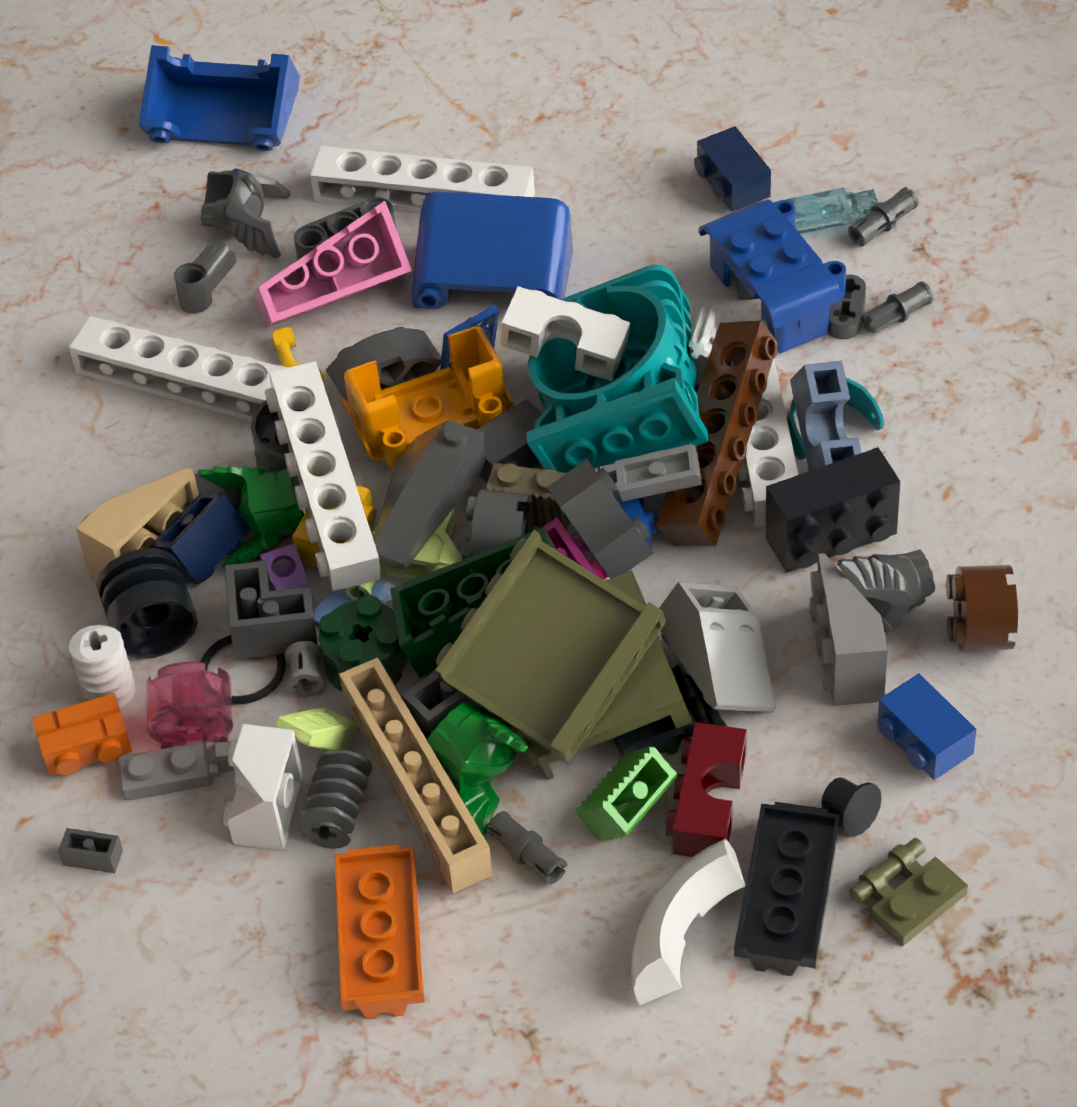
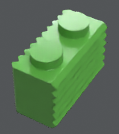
M655 747L623 754L622 759L617 760V765L612 766V771L607 772V777L602 778V783H598L597 788L592 789V794L586 796L587 800L581 801V806L576 807V814L602 842L605 840L609 841V839H617L618 837H626L677 778V773Z

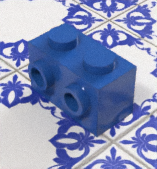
M920 673L879 699L877 725L880 732L887 740H894L906 752L911 764L919 770L923 769L933 780L974 754L976 728Z

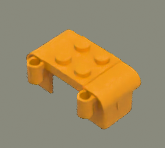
M474 326L448 335L452 371L448 367L383 390L380 387L376 360L348 369L344 373L348 404L345 398L340 399L370 459L385 461L390 468L394 469L396 461L418 435L447 420L478 429L514 406L513 398L503 381L502 363L481 327Z

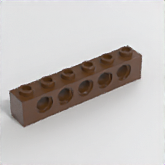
M761 320L724 322L719 324L697 394L699 417L708 430L709 441L695 446L698 454L702 485L666 492L656 523L658 529L674 546H716L720 532L725 525L726 512L731 496L736 489V479L742 460H744L747 453V443L752 427L757 420L758 407L762 394L767 388L769 371L773 359L777 355L778 342Z

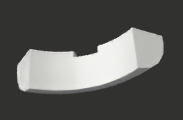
M726 839L707 847L679 867L660 887L646 909L636 933L631 956V979L639 1005L682 988L680 964L686 945L683 936L694 918H702L715 904L729 894L746 886L736 853Z

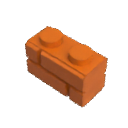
M115 693L32 717L49 776L56 774L70 775L77 772L82 766L99 761L105 763L118 760L122 754L132 752Z

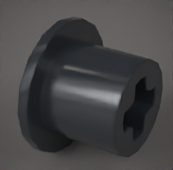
M838 777L826 787L822 795L821 806L824 809H828L827 813L840 814L842 831L849 836L855 837L865 832L876 819L881 806V790L873 783L866 782L858 786L845 778Z

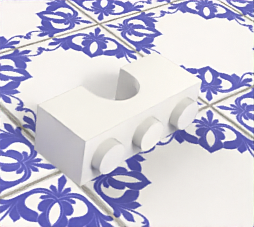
M518 286L501 323L500 345L538 357L542 346L548 340L565 338L577 346L575 370L613 381L628 344L630 322L622 320L613 314H603L584 308L576 302H566L547 296L541 291L528 290Z

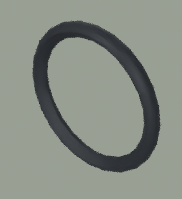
M231 635L218 640L204 653L199 664L198 675L200 683L208 694L225 703L247 704L268 696L281 683L286 671L284 654L275 655L278 662L277 671L272 681L266 687L249 695H228L212 686L208 679L207 668L214 654L222 647L232 643Z

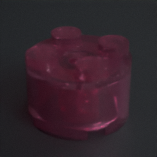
M180 662L158 669V677L153 680L149 676L146 680L147 732L151 738L161 743V749L202 741L228 742V735L233 729L231 677L225 670L217 667V674L206 671V663Z

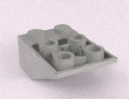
M825 553L818 554V570L810 572L813 595L810 598V614L812 623L817 622L818 630L815 631L817 655H823L824 664H821L823 689H831L833 706L879 702V699L885 695L888 654L882 617Z
M678 582L659 607V609L663 610L666 621L661 630V635L682 662L684 671L693 678L703 693L706 703L713 709L773 712L776 709V703L758 615L738 587Z

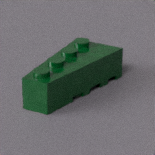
M544 527L535 530L540 534L542 542L556 550ZM532 532L390 589L399 646L419 678L438 667L436 660L441 650L448 643L454 644L463 631L461 630V624L465 616L472 608L478 609L487 597L485 591L491 579L497 573L503 574L512 562L510 555L515 545L522 538L527 540Z

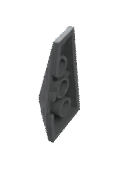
M447 420L418 435L396 461L373 536L379 561L403 570L409 566L485 469L484 432Z

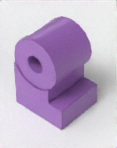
M295 543L260 555L261 561H266L271 591L310 587ZM281 559H288V560H290V561H287V562H284V563H281V564H278V565L273 566V565L275 564V562H277V561H279V560H281Z

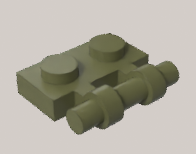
M913 838L905 845L898 844L888 852L887 860L877 868L870 867L859 875V882L849 889L851 897L859 904L870 896L878 902L871 908V918L902 946L907 944L967 894L968 884L936 856L927 864L921 866L916 859L926 850L918 838ZM900 873L907 880L893 890L887 882Z

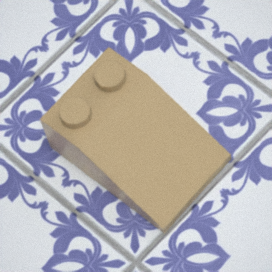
M186 467L106 500L92 513L83 518L80 525L76 527V531L91 580L97 583L100 572L109 562L120 555L138 549H151L149 546L199 495L192 469Z

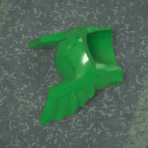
M230 465L227 468L214 466L212 470H198V477L224 490L242 489L238 514L256 534L247 541L240 543V546L222 565L224 569L225 565L246 563L251 557L255 558L262 553L263 550L271 548L274 544H279L283 538L296 531L305 515L303 510L299 509L294 490V477L289 476L287 468L266 472L258 467L252 469L248 467L238 468Z
M462 703L456 709L450 711L446 718L439 723L430 734L427 742L443 769L454 778V787L482 835H486L489 822L500 802L499 797L491 787L490 781L512 766L516 757L515 750L525 752L528 744L517 734L509 730L494 715L490 716L485 712H481L470 703Z

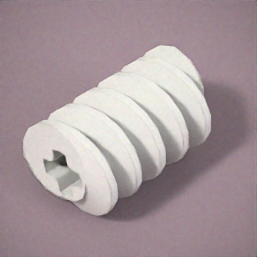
M92 625L80 629L69 642V652L72 656V662L75 666L82 694L89 701L115 693L119 709L125 707L135 694V681L127 659L121 633L114 627Z

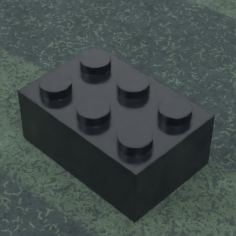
M879 447L766 486V540L786 573L814 565L818 562V554L825 553L828 558L844 555L858 547L872 542H881L897 534L901 481Z

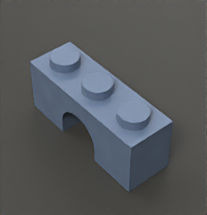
M842 361L804 365L790 379L808 470L811 471L862 452L859 438H847L844 430L843 409L845 403L850 399Z

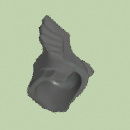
M237 168L229 171L209 172L207 175L205 202L201 208V225L229 231L239 243H243L248 251L254 250L262 256L268 254L274 258H279L282 254L276 243L271 223L260 217L264 209V197L288 198L291 196L290 190L280 184L277 179L263 178Z
M921 549L895 555L872 554L868 558L854 556L853 559H841L837 563L846 578L881 615L884 632L891 634L897 627L901 626L907 612L925 603V597L935 592L933 572L929 561Z

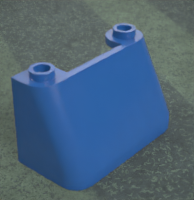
M151 45L139 118V127L145 134L149 135L151 141L169 143L170 140L248 145L260 151H271L273 147L281 144L300 81V74L289 55L271 54L269 65L265 60L258 59L257 66L194 61L190 54H183L182 59L170 56V48L168 46Z
M432 192L426 195L423 199L419 220L411 292L413 308L436 309L443 307L448 302L449 289L515 293L519 286L528 290L541 291L547 296L559 300L565 298L573 255L569 207L558 199L453 192Z

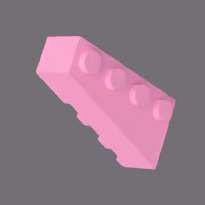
M383 201L253 292L266 328L397 280L412 271L386 202Z

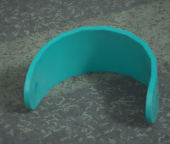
M846 378L850 399L845 404L856 408L870 422L874 429H883L884 419L876 400L864 386L850 378ZM793 398L786 418L794 455L797 459L803 460L806 456L802 437L797 430L793 416L796 411Z

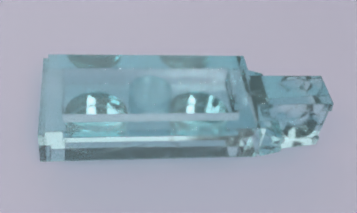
M844 187L785 199L795 205V228L800 234L856 223L870 213L872 206L878 203L874 189L853 193L846 192Z

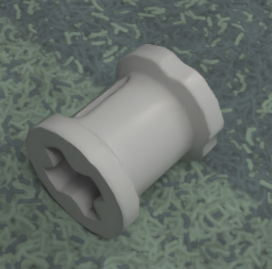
M299 641L291 644L285 651L286 662L290 665V676L287 679L288 691L293 695L301 697L320 693L321 689L325 686L324 676L319 671V663L322 660L320 646L311 641Z

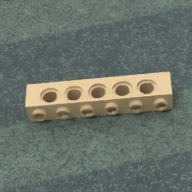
M378 657L340 673L339 677L344 703L348 711L358 724L360 732L452 893L454 894L492 877L493 870L488 843Z

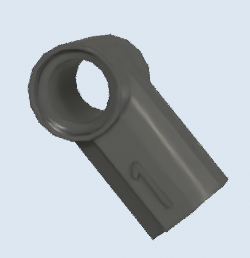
M214 240L211 245H207L194 262L183 264L174 272L179 304L183 310L191 313L201 312L212 304L211 292L237 263L235 253L227 247L226 243Z

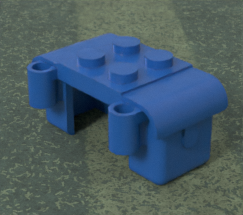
M766 199L699 227L698 233L701 236L709 234L710 268L724 286H730L731 269L754 299L759 297L761 300V320H766L768 330L778 342L777 352H786L827 334L829 329V307L838 304L845 295L846 266L840 261H829L823 264L820 257L795 228L794 203L788 200H780L773 203L771 200Z

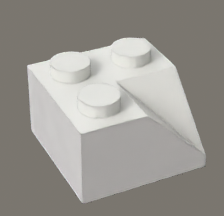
M243 724L238 741L233 740L229 748L228 763L235 770L234 786L236 793L234 800L226 803L224 826L229 827L233 845L284 851L304 782L294 730Z

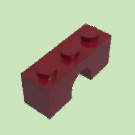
M695 722L692 739H684L681 764H686L684 774L677 773L673 795L674 800H679L677 810H669L666 823V836L673 837V854L693 857L723 839L730 842L733 827V801L714 798L707 793L720 787L740 789L747 755V729Z

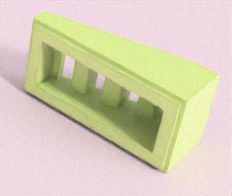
M316 708L280 716L274 724L277 726L276 728L294 730L295 739L301 743L326 751L348 750L358 730L356 722L331 708Z

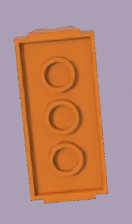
M401 844L348 849V853L335 854L342 1010L359 1009L366 1019H376L382 1013H390L394 1017L404 1016L408 1004L425 1003L414 847L401 848Z

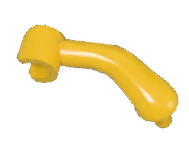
M287 326L276 329L273 332V346L278 353L281 366L288 368L301 365L294 360L290 349L296 347L292 328ZM319 370L320 375H321V378H322V381L324 382V375H323V373Z

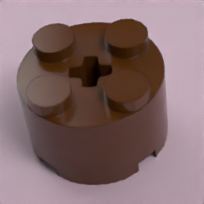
M1011 565L958 566L955 574H947L946 595L948 600L953 599L954 616H948L947 635L949 642L954 641L955 644H958L960 651L1014 649L1016 642L1008 640L1009 633H1017L1018 599L1016 584L1007 585L1006 574H1014Z

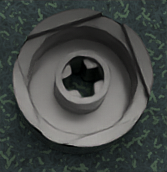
M481 489L477 497L469 496L466 520L472 521L471 537L464 538L462 560L530 533L532 530V512H525L524 502L532 503L531 495Z

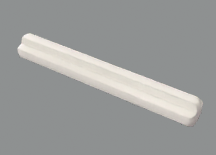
M712 305L709 310L702 307L698 312L688 346L692 348L690 356L696 360L699 355H703L706 358L710 355L720 318L716 316L718 312L716 306Z

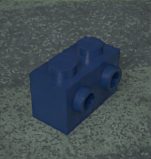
M736 126L697 141V157L694 158L695 169L701 178H706L710 183L716 198L720 201L723 200L732 212L771 197V169Z
M201 492L149 547L170 552L179 561L185 582L199 584L209 579L215 571L214 567L226 555L231 554L240 546L241 538L250 528L224 493Z

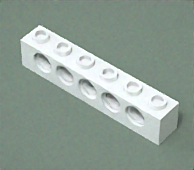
M330 146L320 147L310 174L314 202L353 206L371 198L382 197L388 199L396 211L415 213L421 212L423 199L432 192L534 197L535 195L533 167Z
M93 316L88 318L69 346L77 374L252 421L253 414L260 404L266 400L265 389L271 388L269 372L287 368Z
M761 320L763 324L767 327L766 320ZM774 359L767 378V388L762 394L758 407L757 420L752 427L747 443V453L744 460H742L737 476L738 481L746 482V488H742L744 512L751 511L754 527L766 526V486L799 475Z
M316 361L269 372L271 388L265 389L266 401L270 413L277 412L280 419L274 421L279 444L288 445L290 453L284 454L289 476H297L300 484L294 487L299 509L308 510L310 519L304 521L310 544L317 542L320 549L319 553H315L320 577L328 576L332 591L380 580L379 556ZM327 507H337L331 510L325 509ZM338 540L347 541L345 543H335Z

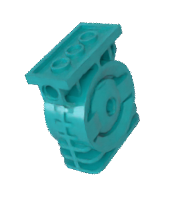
M662 265L646 266L560 299L566 302H576L584 308L603 314L616 315L620 319L630 322L628 344L613 381L575 370L577 346L565 338L548 340L542 346L538 357L529 356V376L546 410L536 420L535 429L527 432V444L544 469L568 473L586 459L595 469L600 466L614 464L615 461L690 444L698 446L709 442L708 430L699 417L698 397L695 392L698 378L697 362L690 356L691 350L688 346L692 335L690 303L674 274L667 267Z

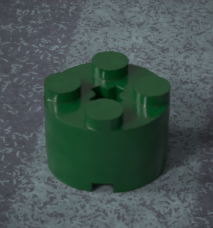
M366 595L359 600L342 604L330 613L322 616L319 622V643L324 669L329 682L337 690L342 692L340 673L377 657L394 686L399 682L402 677V670L407 663V657L399 646L394 611L390 607L381 603L379 598Z

